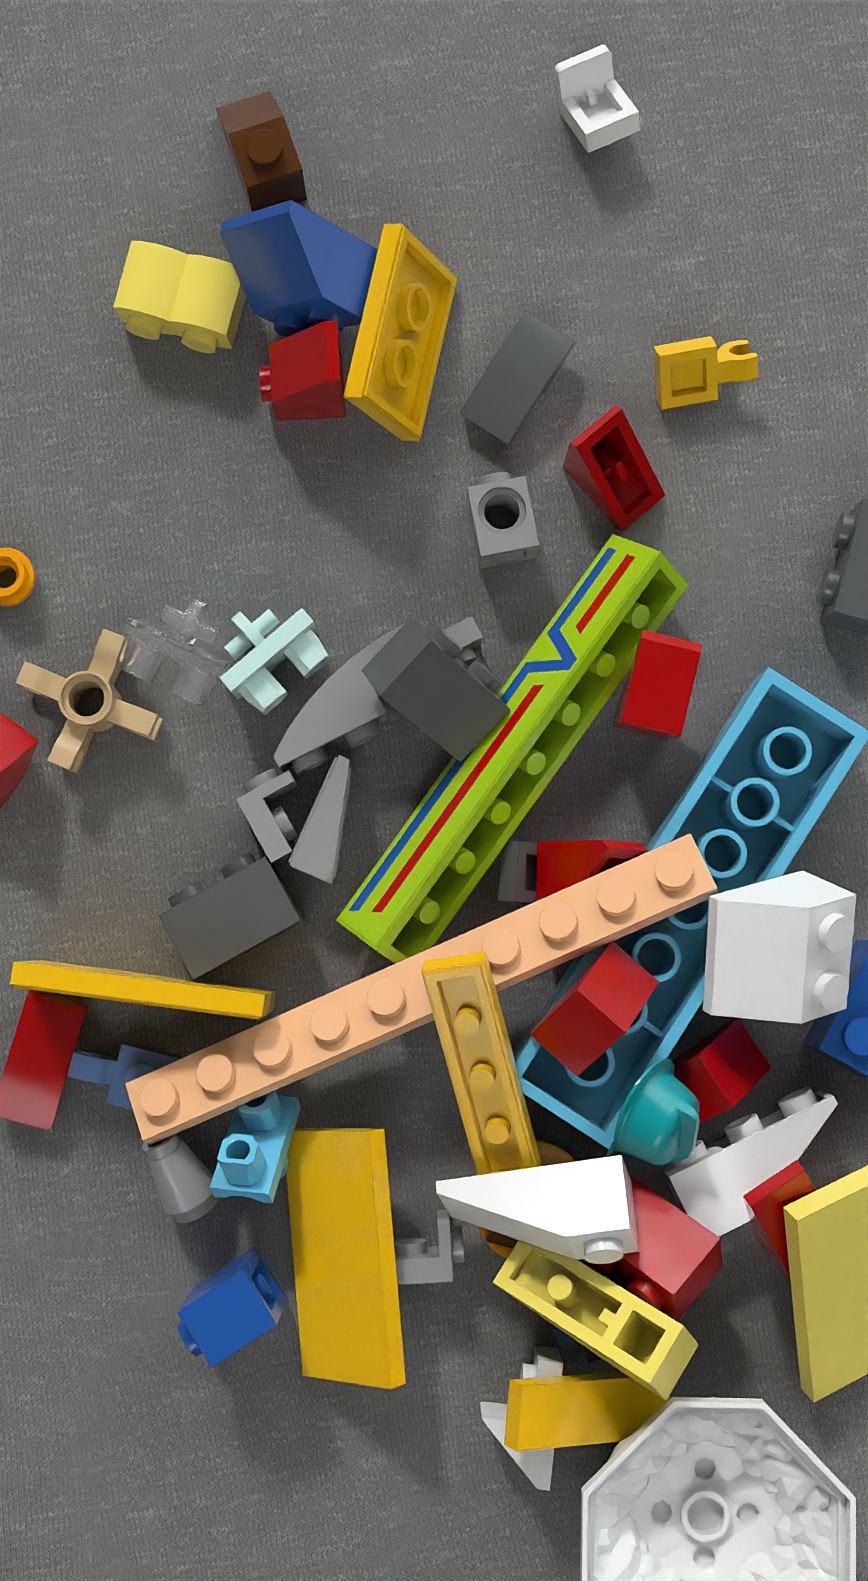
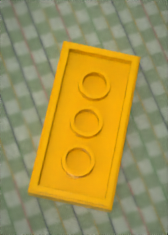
M46 960L13 962L10 984H14V988L256 1020L273 1012L276 993L273 990Z
M295 1128L287 1153L289 1166L286 1177L302 1376L385 1389H393L406 1384L384 1129Z

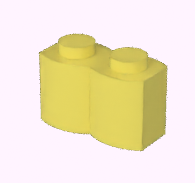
M131 241L113 308L120 320L126 323L125 329L134 335L152 340L159 339L160 333L177 335L182 337L181 343L190 349L203 353H215L216 347L233 348L246 294L236 270L230 262L207 256L186 254L155 243Z

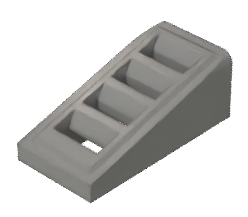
M341 755L338 758H334L288 860L290 862L289 866L334 885L338 874L353 773L350 759Z

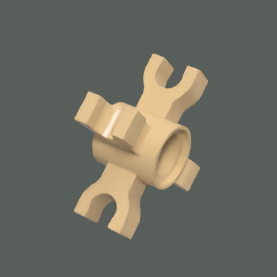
M103 628L88 671L76 672L68 678L59 676L29 662H24L16 684L28 691L57 701L61 712L67 718L47 761L79 774L94 732L105 731L113 725L156 742L165 720L160 718L158 714L122 701L119 691L114 687L117 677L133 647V644L128 642L126 637ZM90 688H101L104 693V704L100 711L92 716H81L78 710L80 696Z

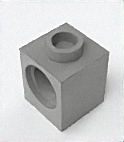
M507 472L492 473L478 478L475 486L467 487L466 507L479 569L536 558L539 540L526 476L511 479L510 473ZM503 506L515 514L517 522L510 528L497 529L487 522L484 515L493 507Z

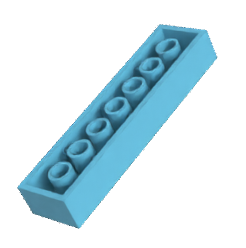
M766 668L752 680L651 838L646 849L649 852L691 833L717 886L718 894L782 876L867 742L868 730L773 669ZM709 899L613 941L658 980L659 983L627 1032L580 1075L576 1076L536 1041L530 1035V1032L606 945L574 959L513 1054L523 1094L608 1149H610L614 1140L619 1113L636 1081L649 1066L659 1059L668 1057L703 1002Z

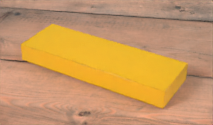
M623 1372L511 1379L509 1381L504 1445L519 1452L620 1442L632 1435L650 1416L662 1408L669 1401L670 1395L665 1400Z

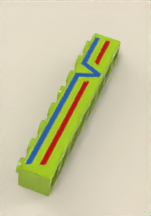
M614 534L611 535L498 693V696L510 708V711L462 762L454 756L336 919L337 922L395 964L433 947L629 671L642 630L656 633L688 588L689 584L661 551Z

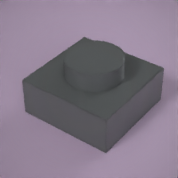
M507 841L501 850L498 901L532 904L536 902L537 843Z

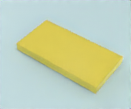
M868 1165L783 1207L801 1389L813 1403L868 1374Z

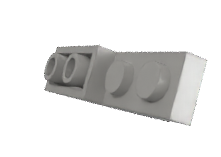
M472 616L444 630L463 649L457 656L461 661L468 665L477 658L473 651L481 647L483 636ZM403 625L378 638L348 660L326 680L305 704L288 728L273 756L283 773L294 768L297 775L307 773L329 760L326 751L346 741L350 749L374 739L382 733L379 724L388 720L387 712L379 699L381 697L361 670Z

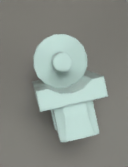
M302 608L266 639L263 636L280 623L276 616L268 609L251 623L239 611L231 620L241 633L224 648L235 660L253 646L254 649L222 675L220 679L237 700L243 696L248 703L266 715L288 695L285 689L271 675L270 672L288 658L304 678L307 679L329 661V657L319 638L315 635L317 630L314 621Z

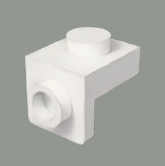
M600 45L555 66L554 73L560 114L588 153L640 131L639 111L615 81L612 53L606 45Z

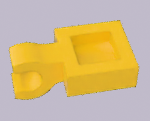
M711 336L654 346L656 401L661 410L718 400L719 383L748 381L758 377L757 353H749L748 340L731 341L723 344L718 350Z

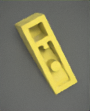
M518 1240L493 1280L497 1287L665 1400L668 1399L699 1345L682 1324L580 1261Z

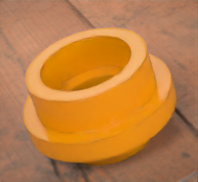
M0 548V574L7 569H12L16 572V580L12 586L8 588L0 587L1 607H11L22 603L30 596L35 587L36 573L33 564L23 553L13 548Z

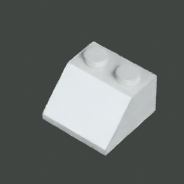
M802 870L709 896L703 1011L715 1016L802 1024L846 1009L856 894Z

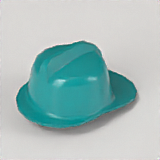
M669 1058L657 1060L636 1081L619 1113L614 1140L606 1157L621 1155L624 1159L629 1155L653 1165H664L669 1162H680L692 1154L696 1146L700 1122V1102L674 1076V1064Z

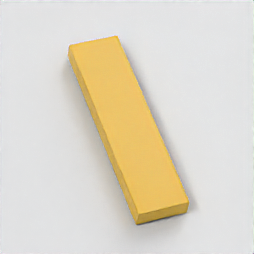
M486 951L424 961L421 973L477 1175L541 1167V1158Z

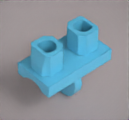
M274 1090L235 1108L226 1138L223 1139L217 1157L218 1163L210 1185L214 1197L244 1196L263 1203L273 1204L279 1180L285 1176L289 1166L287 1153L301 1109L297 1097L278 1096Z

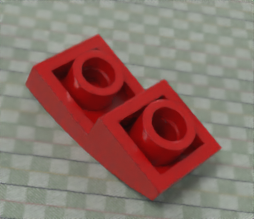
M36 990L28 991L0 1083V1118L51 1131L56 1119L73 1053L76 1051L88 1009L87 1004Z

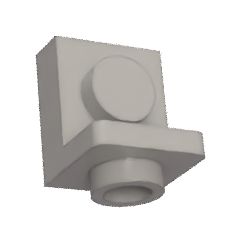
M273 768L247 781L243 785L247 793L237 798L236 801L269 861L276 866L290 858L293 849L289 842L297 838L298 835L282 806L271 811L267 803L296 788L297 784L290 771H286L278 776Z
M437 1210L439 1246L427 1247L426 1239L424 1238L394 1240L398 1285L453 1282L452 1263H464L462 1225L450 1226L447 1210Z

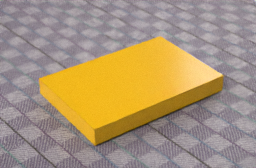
M384 224L343 397L400 440L419 442L457 277L403 224Z

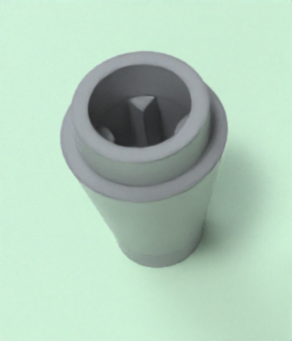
M175 1134L152 1145L144 1141L142 1150L146 1155L163 1212L167 1215H173L178 1223H189L207 1214L216 1205L219 1198L214 1197L210 1189L213 1175L182 1138Z

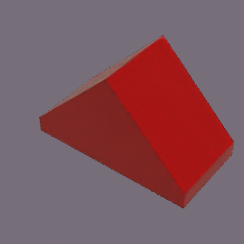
M615 405L570 442L563 468L615 528L621 532L665 496L623 410Z
M642 630L614 717L613 727L667 740L680 737L698 668L702 644Z
M603 839L537 841L536 901L647 853L648 850L642 843Z
M612 941L591 962L530 1032V1035L571 1072L578 1076L627 1032L659 981Z
M738 1018L732 1019L672 1060L674 1076L700 1102V1122L733 1108L771 1069Z

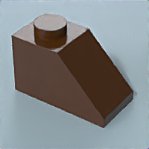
M268 91L216 108L251 212L289 200L296 203L307 200L303 169L284 115L271 92Z

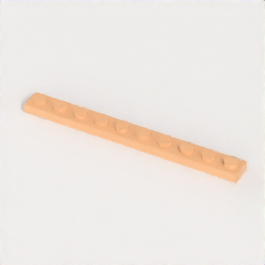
M691 833L125 1083L142 1140L152 1145L433 1021L434 1016L421 973L424 961L486 951L496 991L499 992L708 900L709 896L718 894L717 886Z

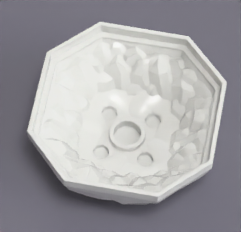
M672 1397L632 1435L620 1441L613 1450L608 1462L581 1488L580 1581H856V1498L763 1399Z

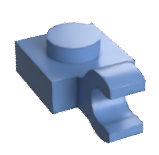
M126 1042L121 1045L118 1059L79 1049L78 1052L73 1053L67 1076L83 1081L110 1085L106 1103L133 1110L125 1083L182 1059V1057Z

